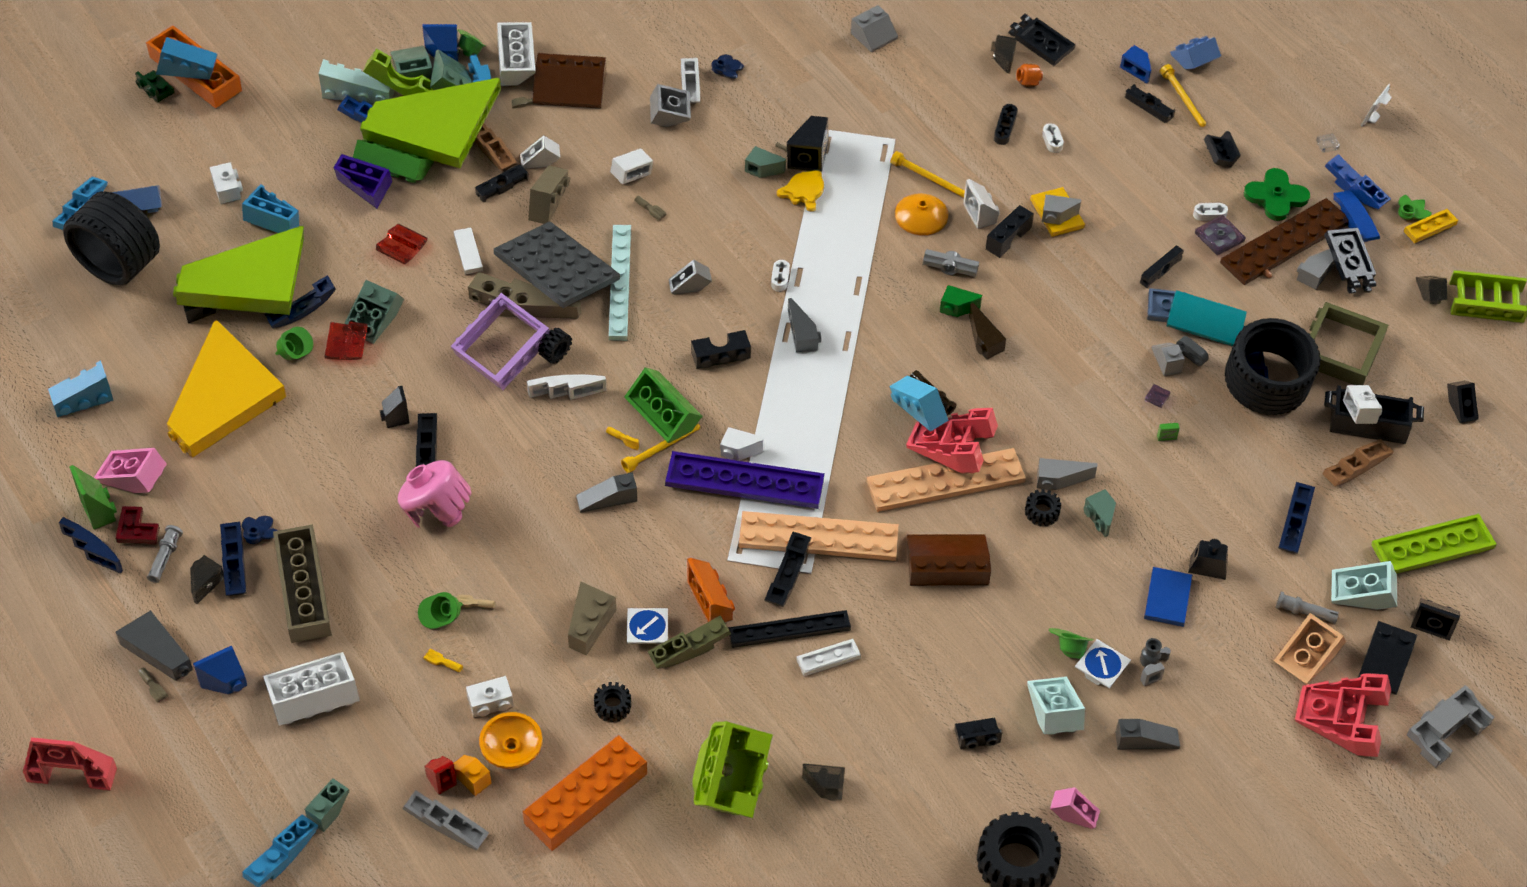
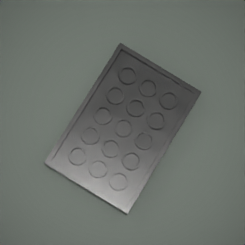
M550 221L493 248L495 256L562 308L620 280V273Z

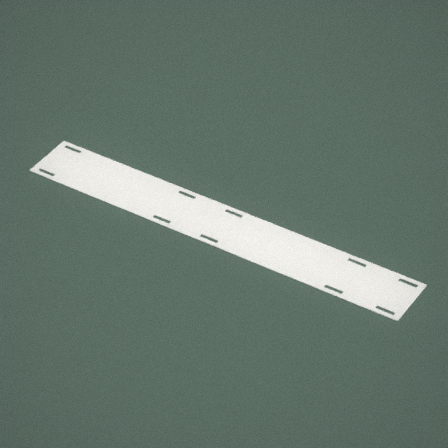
M828 130L829 137L832 138L829 152L825 157L823 171L821 172L824 181V192L816 200L815 211H808L806 207L804 209L755 435L764 437L765 450L751 456L749 460L751 463L825 473L819 509L741 498L727 561L779 569L786 553L785 551L743 548L742 554H737L742 511L818 518L823 516L891 166L890 160L893 155L896 139ZM883 144L888 145L885 162L880 161ZM798 268H803L800 286L796 287L794 284ZM857 276L862 277L859 296L853 295ZM788 298H792L816 324L817 332L820 331L821 343H818V350L796 353L791 328L788 342H782L786 323H790L787 310ZM846 331L851 332L848 351H842ZM808 554L807 562L803 564L800 572L812 573L815 554Z

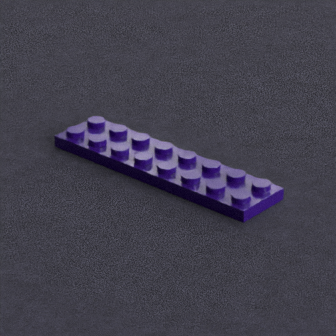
M672 451L665 486L819 509L825 473Z

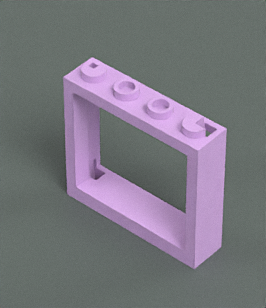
M500 293L479 314L478 318L467 326L465 332L455 339L456 341L451 345V348L455 355L501 390H504L538 354L539 344L542 343V338L545 339V335L549 334L550 329ZM507 309L537 332L494 375L466 354L465 351Z

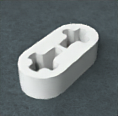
M1046 124L1043 127L1042 135L1047 149L1052 153H1059L1062 151L1064 143L1060 130L1055 124Z
M1200 203L1195 206L1193 216L1199 221H1221L1226 218L1228 208L1223 203Z
M778 260L773 265L771 287L778 292L786 290L788 286L790 265L785 260ZM778 279H782L781 284H778Z

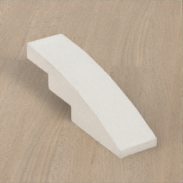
M559 375L527 381L530 398L548 394L550 399L569 395L570 400L607 391L605 376Z

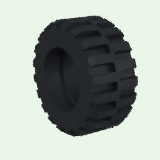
M1011 812L1010 816L1005 813L999 816V820L994 818L990 821L989 826L984 828L977 852L979 873H983L982 878L985 883L990 882V887H1049L1056 877L1061 858V844L1058 842L1056 832H1051L1052 827L1048 823L1043 824L1041 818L1037 816L1035 818L1030 817V814L1025 812L1024 815H1019L1018 812ZM1008 844H1023L1031 848L1039 860L1026 867L1014 866L1003 859L999 850Z

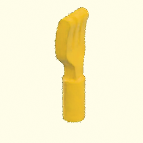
M610 426L606 429V433L622 440L627 447L635 450L639 449L638 439L625 435Z
M431 648L423 657L424 660L438 666L442 664L459 673L463 669V665L444 658L441 653Z

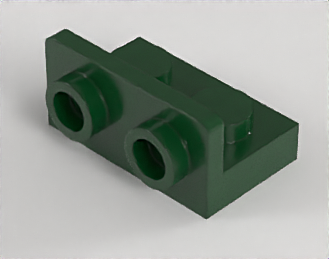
M155 70L144 76L139 71L135 73L137 86L143 89L148 97L153 98L157 103L175 93L174 88L160 75H156Z

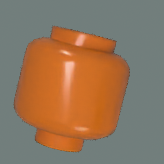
M1022 64L1016 72V79L1023 86H1037L1043 78V72L1036 64Z

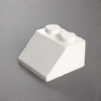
M967 179L963 205L975 226L979 229L997 224L1000 212L998 206L993 203L991 194L986 191L984 186L971 179Z

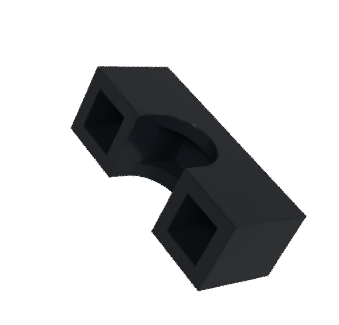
M1019 205L987 235L985 249L999 258L1002 257L1011 248L1015 235L1022 238L1032 228L1034 213Z
M742 330L727 333V344L721 347L713 345L709 337L691 340V354L696 369L708 368L710 366L750 359L751 345L746 331Z

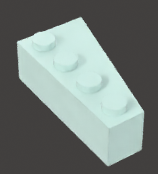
M323 59L319 70V80L323 99L344 100L348 95L358 102L364 100L367 103H375L376 101L393 98L395 90L370 77L361 69L355 68V70L344 68L343 64L333 65L328 60Z

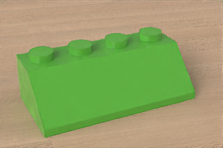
M357 139L353 158L389 169L391 176L400 177L401 175L406 177L405 180L414 183L416 180H423L434 163V160L369 140Z
M645 367L624 396L668 443L690 433L702 418V415L659 371Z

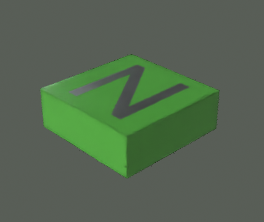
M1160 424L1157 433L1158 441L1177 440L1180 429L1179 424Z

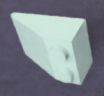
M1391 561L1332 570V603L1376 610L1397 607V574Z
M1067 677L1027 681L1036 718L1044 734L1053 735L1061 732L1084 730L1085 707Z

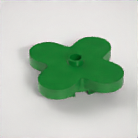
M1279 168L1267 170L1264 182L1252 181L1247 183L1243 192L1247 201L1259 206L1262 205L1265 208L1266 216L1275 221L1286 219L1291 207H1303L1308 204L1310 192L1306 187L1289 184L1288 174Z

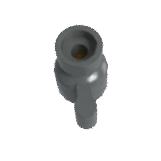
M1148 639L1145 647L1142 649L1140 663L1146 667L1149 664L1155 665L1160 663V660L1167 661L1171 650L1168 647L1162 648V643L1158 639Z

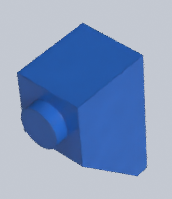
M1133 45L1122 55L1120 68L1147 84L1151 74L1148 53Z

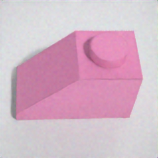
M1075 787L1055 791L1050 807L1063 821L1091 829L1096 827L1100 810Z

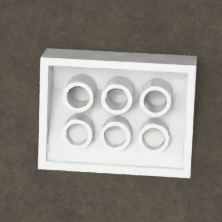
M343 652L263 676L279 726L291 724L302 718H311L315 714L330 712L341 706H350L360 701L355 679Z

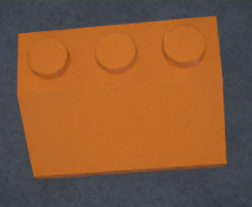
M688 558L687 582L707 622L718 616H721L724 622L733 620L735 607L731 599L728 600L726 588L723 584H720L716 569H712L709 562Z

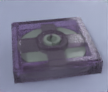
M1224 215L1195 229V234L1216 255L1245 242L1246 239Z

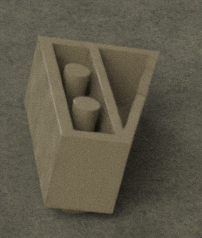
M548 165L530 189L528 220L542 224L551 221L566 187L568 188L570 184L569 170Z
M580 582L568 632L569 648L587 656L616 612V597Z

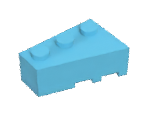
M906 376L889 386L892 392V400L930 432L949 421L937 388L910 376Z

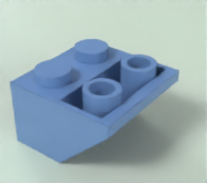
M1208 36L1193 38L1189 40L1188 44L1175 46L1176 49L1170 52L1172 57L1185 70L1199 67L1221 57L1216 38H1208Z

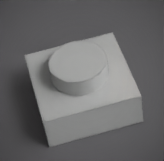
M1161 662L1155 665L1149 664L1143 669L1140 680L1144 686L1162 680L1165 668Z

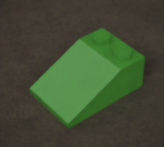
M74 465L69 466L80 501L93 530L115 522L114 513L117 510L114 502L108 501L111 497L107 487L102 488L99 480Z

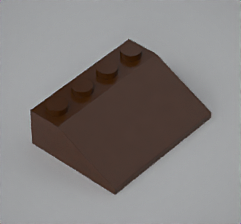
M538 53L532 103L601 108L606 78V57Z
M907 534L910 586L989 585L991 563L985 534Z

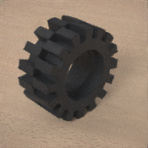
M554 328V330L551 329L549 331V334L545 335V339L542 338V343L539 344L540 348L538 349L539 355L552 364L558 363L559 359L562 360L563 356L568 354L567 350L571 349L569 346L572 345L570 335L560 328Z
M1041 489V492L1035 490V493L1031 492L1030 496L1027 497L1025 515H1028L1027 519L1029 521L1032 519L1033 524L1038 522V526H1041L1042 523L1045 526H1048L1049 523L1051 525L1054 524V521H1057L1060 515V498H1056V493L1051 495L1050 490L1047 493L1045 489ZM1036 505H1047L1050 510L1041 511L1036 508Z
M608 682V686L604 683L602 684V689L598 687L597 693L594 694V707L598 717L601 718L603 716L604 721L610 718V722H614L615 718L617 722L621 721V716L623 719L627 717L631 708V694L628 688L625 689V685L622 684L619 687V682H615V685H612V682ZM615 697L620 699L621 702L619 705L611 707L605 704V700Z

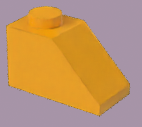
M463 755L454 762L456 778L474 796L491 785L490 771L476 757Z

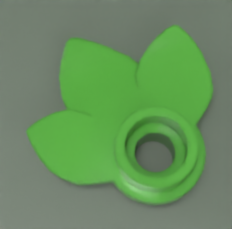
M1403 195L1398 201L1400 206L1398 214L1403 219L1411 220L1415 218L1422 220L1432 215L1430 211L1424 210V199L1411 201L1407 195Z

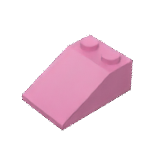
M155 448L111 451L94 478L99 480L101 484L132 493H147L152 490L153 485L162 474L167 463Z

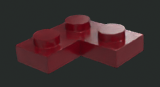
M122 506L115 538L116 542L157 544L160 530L159 524L141 523L143 516L142 507Z

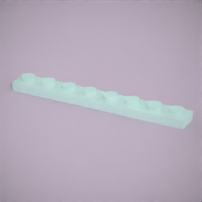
M613 225L611 267L620 273V280L612 283L610 287L609 341H627L631 225Z

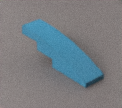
M91 177L72 192V199L62 206L63 213L52 221L53 227L63 230L65 222L94 194L104 191L108 181Z

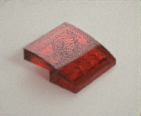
M398 223L388 230L386 238L376 244V251L403 264H407L422 249L428 238Z
M350 321L349 325L330 322L325 358L335 360L362 359L368 324Z

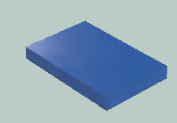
M1153 567L1144 619L1184 627L1192 574Z

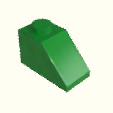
M947 285L941 299L940 313L954 317L966 315L969 313L970 304L972 303L979 309L981 308L983 295Z

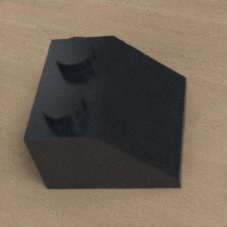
M1420 598L1410 628L1450 641L1460 619V611Z

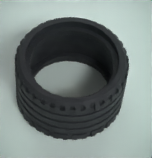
M100 191L94 194L63 226L66 245L76 260L95 277L113 285L128 284L160 250L158 234L148 217L128 199L112 192Z
M1267 318L1249 323L1237 335L1226 363L1224 376L1227 388L1240 404L1254 412L1266 415L1289 413L1291 410L1297 409L1306 400L1318 373L1321 361L1318 345L1305 329L1284 319ZM1254 352L1277 354L1287 359L1296 368L1299 377L1287 382L1267 379L1257 374L1248 365L1245 357Z

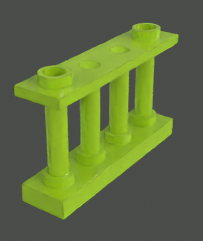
M1453 270L1449 285H1457L1458 298H1454L1450 309L1451 315L1524 323L1527 318V306L1520 305V293L1524 290L1527 278ZM1465 286L1475 287L1476 300L1465 299ZM1483 288L1494 290V302L1484 301ZM1501 291L1512 292L1513 304L1502 303Z

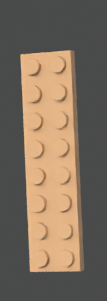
M1011 448L982 454L983 464L980 471L975 473H960L941 463H935L869 476L866 482L876 510L880 512L1025 483L1026 477L1015 449Z
M742 511L739 548L786 552V546L794 531L811 537L807 551L808 554L896 561L899 524Z

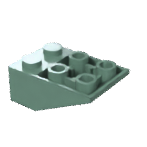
M424 46L390 51L394 68L399 74L411 78L423 75L431 80L432 65Z
M365 280L342 330L374 344L397 316L404 298L389 289Z

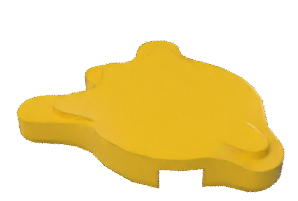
M813 170L794 175L785 187L777 190V196L790 199L793 205L804 202L808 211H815L816 200L824 192L822 173Z

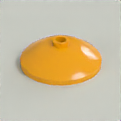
M917 193L900 200L895 209V218L899 226L909 233L931 235L942 230L947 224L948 209L937 197Z
M517 712L502 713L490 719L482 728L479 736L480 750L484 758L494 766L504 769L520 768L529 764L539 754L542 747V732L539 725L525 714Z

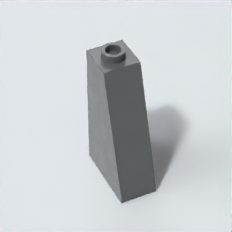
M151 610L115 632L121 646L175 681L185 677L193 670L189 657Z

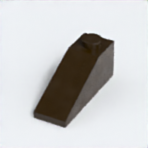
M974 303L970 304L969 319L978 353L982 354L987 360L1005 351L1006 338Z

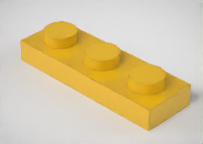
M1445 209L1406 226L1404 233L1415 244L1457 225L1458 219L1448 209Z

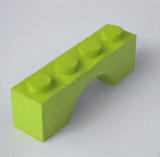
M377 48L367 60L363 70L370 77L404 96L433 90L430 88L431 80L423 75L411 78L399 74L392 66V57Z

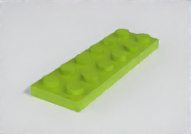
M1479 514L1376 539L1371 544L1380 562L1391 561L1396 574L1492 550L1497 545Z

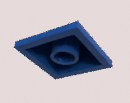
M423 24L424 44L427 53L435 58L436 50H440L458 62L459 40L457 24Z
M232 645L193 663L199 685L203 689L231 694L248 686L245 674Z

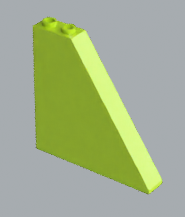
M493 78L376 101L373 107L369 108L366 120L361 123L360 131H362L363 139L461 168L501 91L500 79Z
M298 226L183 265L181 272L177 273L176 284L178 285L174 286L173 297H176L177 305L290 315L304 242V226Z

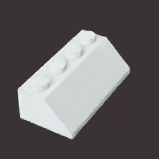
M497 23L501 86L519 85L535 73L532 23Z

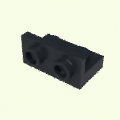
M995 717L957 723L954 726L960 749H974L984 745L993 746L1001 742L1002 731L998 729Z

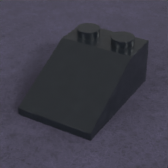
M1378 621L1358 678L1361 677V674L1367 673L1388 675L1391 693L1397 695L1417 634Z

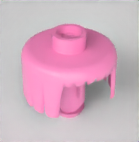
M445 460L435 461L427 465H419L410 471L406 477V482L398 493V504L418 528H420L418 524L420 523L419 516L422 517L424 514L423 508L425 510L429 508L439 521H443V525L452 527L462 519L461 511L465 508L463 500L466 503L469 502L471 488L453 464Z

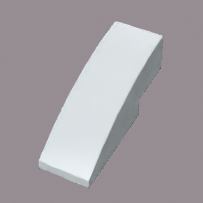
M698 58L681 59L682 90L690 92V103H700Z

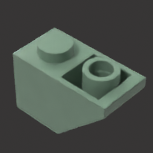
M756 146L745 159V172L759 178L782 174L786 171L785 158Z
M1106 489L1087 497L1083 508L1085 515L1091 518L1096 529L1099 532L1101 531L1104 537L1109 535L1116 502Z
M332 778L305 808L306 817L316 823L318 829L325 832L339 816L349 789Z

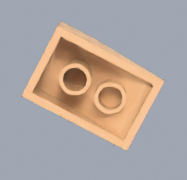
M1310 613L1275 658L1274 662L1308 685L1337 655L1346 643V640L1342 634Z

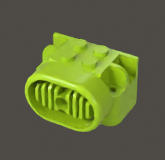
M727 721L714 722L708 738L700 747L692 781L695 793L694 805L723 813L753 818L758 794L763 789L762 778L768 768L767 757L773 734Z

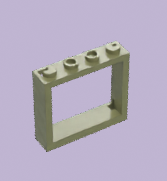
M1325 302L1323 308L1319 307L1315 318H1318L1317 321L1313 320L1309 329L1312 331L1310 335L1314 340L1325 318L1374 335L1375 339L1361 370L1320 355L1321 361L1318 372L1353 385H1364L1389 325Z

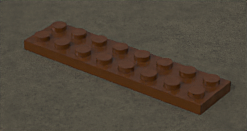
M1325 198L1222 257L1220 263L1243 285H1246L1263 275L1265 270H1272L1325 239L1324 234L1327 231L1344 228L1348 225V219L1338 207Z

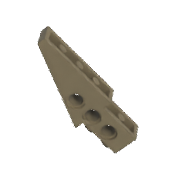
M478 272L468 286L469 299L488 306L493 299L495 300L502 293L533 317L578 319L581 315L580 301L562 308L534 285L515 278L512 283ZM507 309L499 315L517 317Z

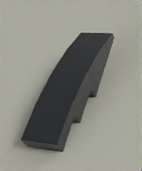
M437 413L418 414L416 467L437 461Z

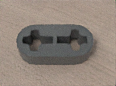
M1184 336L1177 341L1176 344L1179 345L1182 354L1197 366H1201L1208 361L1209 356L1206 350L1191 338Z

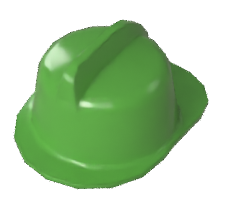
M458 29V32L461 34L458 46L463 50V54L466 56L478 55L485 45L472 34Z
M293 327L284 332L277 340V352L275 354L281 355L286 360L299 359L312 351V336L303 327Z
M441 592L422 600L418 608V618L421 624L427 628H439L452 623L458 618L463 603L459 602L450 593Z
M1049 628L1048 630L1059 636L1060 650L1066 656L1081 659L1086 652L1088 642L1094 640L1062 629Z

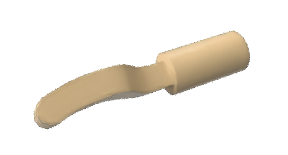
M457 595L459 602L463 603L461 607L495 608V601L476 600L471 595Z

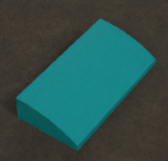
M1176 290L1166 326L1233 346L1237 335L1244 327L1247 311Z

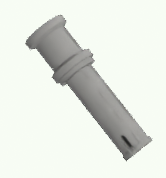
M168 525L165 528V536L159 542V552L147 576V579L151 582L157 583L160 581L170 554L177 548L178 538L183 534V531L177 526Z
M1282 591L1276 604L1277 609H1287L1292 611L1293 614L1302 613L1309 615L1311 613L1320 620L1333 624L1336 623L1339 612L1304 602L1301 597L1294 598L1285 595Z

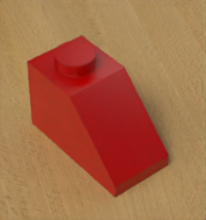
M441 756L438 759H432L424 766L426 777L438 795L457 785L452 760Z

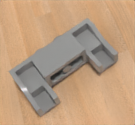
M1465 685L1446 701L1442 699L1438 702L1432 712L1428 710L1424 713L1421 720L1409 729L1407 736L1422 749L1420 754L1436 768L1448 759L1453 751L1443 740L1464 724L1469 726L1478 735L1492 723L1494 716L1480 704L1473 691Z

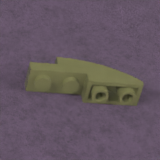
M718 616L685 635L682 632L647 652L657 669L688 661L714 649L713 644L731 635L722 617Z

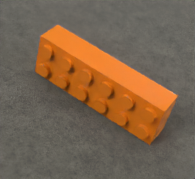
M175 26L169 27L146 42L149 57L156 63H159L166 37L202 48ZM216 59L210 80L176 77L214 108L219 107L242 91L240 76L218 59Z
M618 735L523 811L524 824L553 851L647 775V761Z

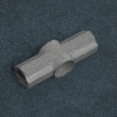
M926 249L923 259L924 265L940 268L947 275H954L957 272L976 277L979 267V261L962 258L955 251H948L945 254Z

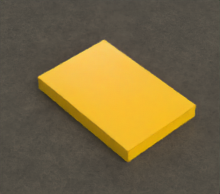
M1063 187L1031 195L1030 200L1041 219L1046 194L1069 198ZM1079 214L1061 224L1043 222L1051 237L1084 229L1085 223Z

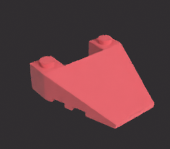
M993 408L970 409L969 413L959 416L958 413H953L948 418L949 421L931 432L921 423L916 422L906 444L907 448L960 473L980 471L984 459L979 442H974L975 438L987 439L994 437L998 427Z
M1367 673L1361 674V677L1354 679L1346 677L1341 678V681L1333 683L1325 681L1302 686L1295 721L1356 755L1378 757L1381 745L1378 725H1365L1364 719L1367 704L1388 706L1391 694L1389 677L1384 674Z
M31 737L23 773L27 782L48 784L53 767L83 770L89 788L111 790L117 767L113 757L79 743Z

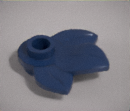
M724 54L719 56L718 59L713 60L711 67L712 71L716 74H723L728 78L737 79L736 71L742 70L744 65L739 60L733 59L731 55Z
M260 516L257 519L247 517L241 525L244 530L243 537L249 544H257L261 539L274 538L273 531L278 530L271 528L273 525V518L271 516Z

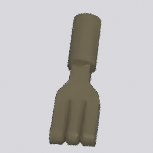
M519 97L512 99V108L533 104V98Z
M639 195L634 200L647 209L658 221L667 215L659 206L650 205Z
M141 668L138 671L145 683L150 686V694L156 702L168 696L161 685L154 682V679L145 668Z

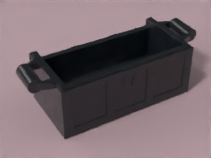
M1337 385L1336 391L1325 392L1324 406L1331 408L1329 432L1406 444L1412 423L1424 421V407L1413 403V397L1403 399L1375 394L1377 401L1382 406V414L1379 416L1377 424H1355L1343 402L1346 389H1341V386ZM1413 408L1417 409L1416 418H1413Z

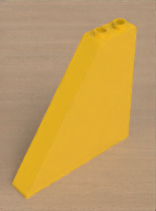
M216 320L212 324L167 422L169 430L167 434L173 442L176 441L183 453H188L193 458L272 407L274 401L278 403L286 398L284 385Z

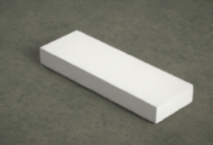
M472 229L455 230L454 237L465 275L483 271Z
M854 639L797 656V662L803 676L861 659V654Z

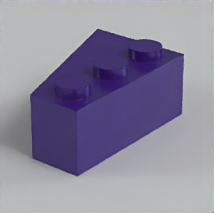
M344 154L340 155L333 167L337 180L376 209L393 182L389 169Z

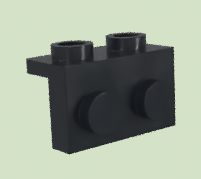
M1226 131L1222 137L1207 134L1204 138L1207 149L1216 165L1232 167L1240 158L1241 154L1230 131Z

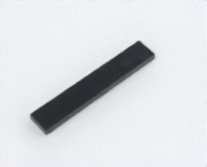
M847 610L728 627L731 633L729 635L731 647L736 648L850 631L851 625Z

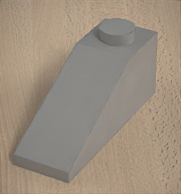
M1330 249L1309 257L1305 263L1301 262L1297 269L1299 273L1297 280L1316 290L1336 265Z
M1039 458L1037 488L1057 490L1093 479L1096 475L1097 463Z

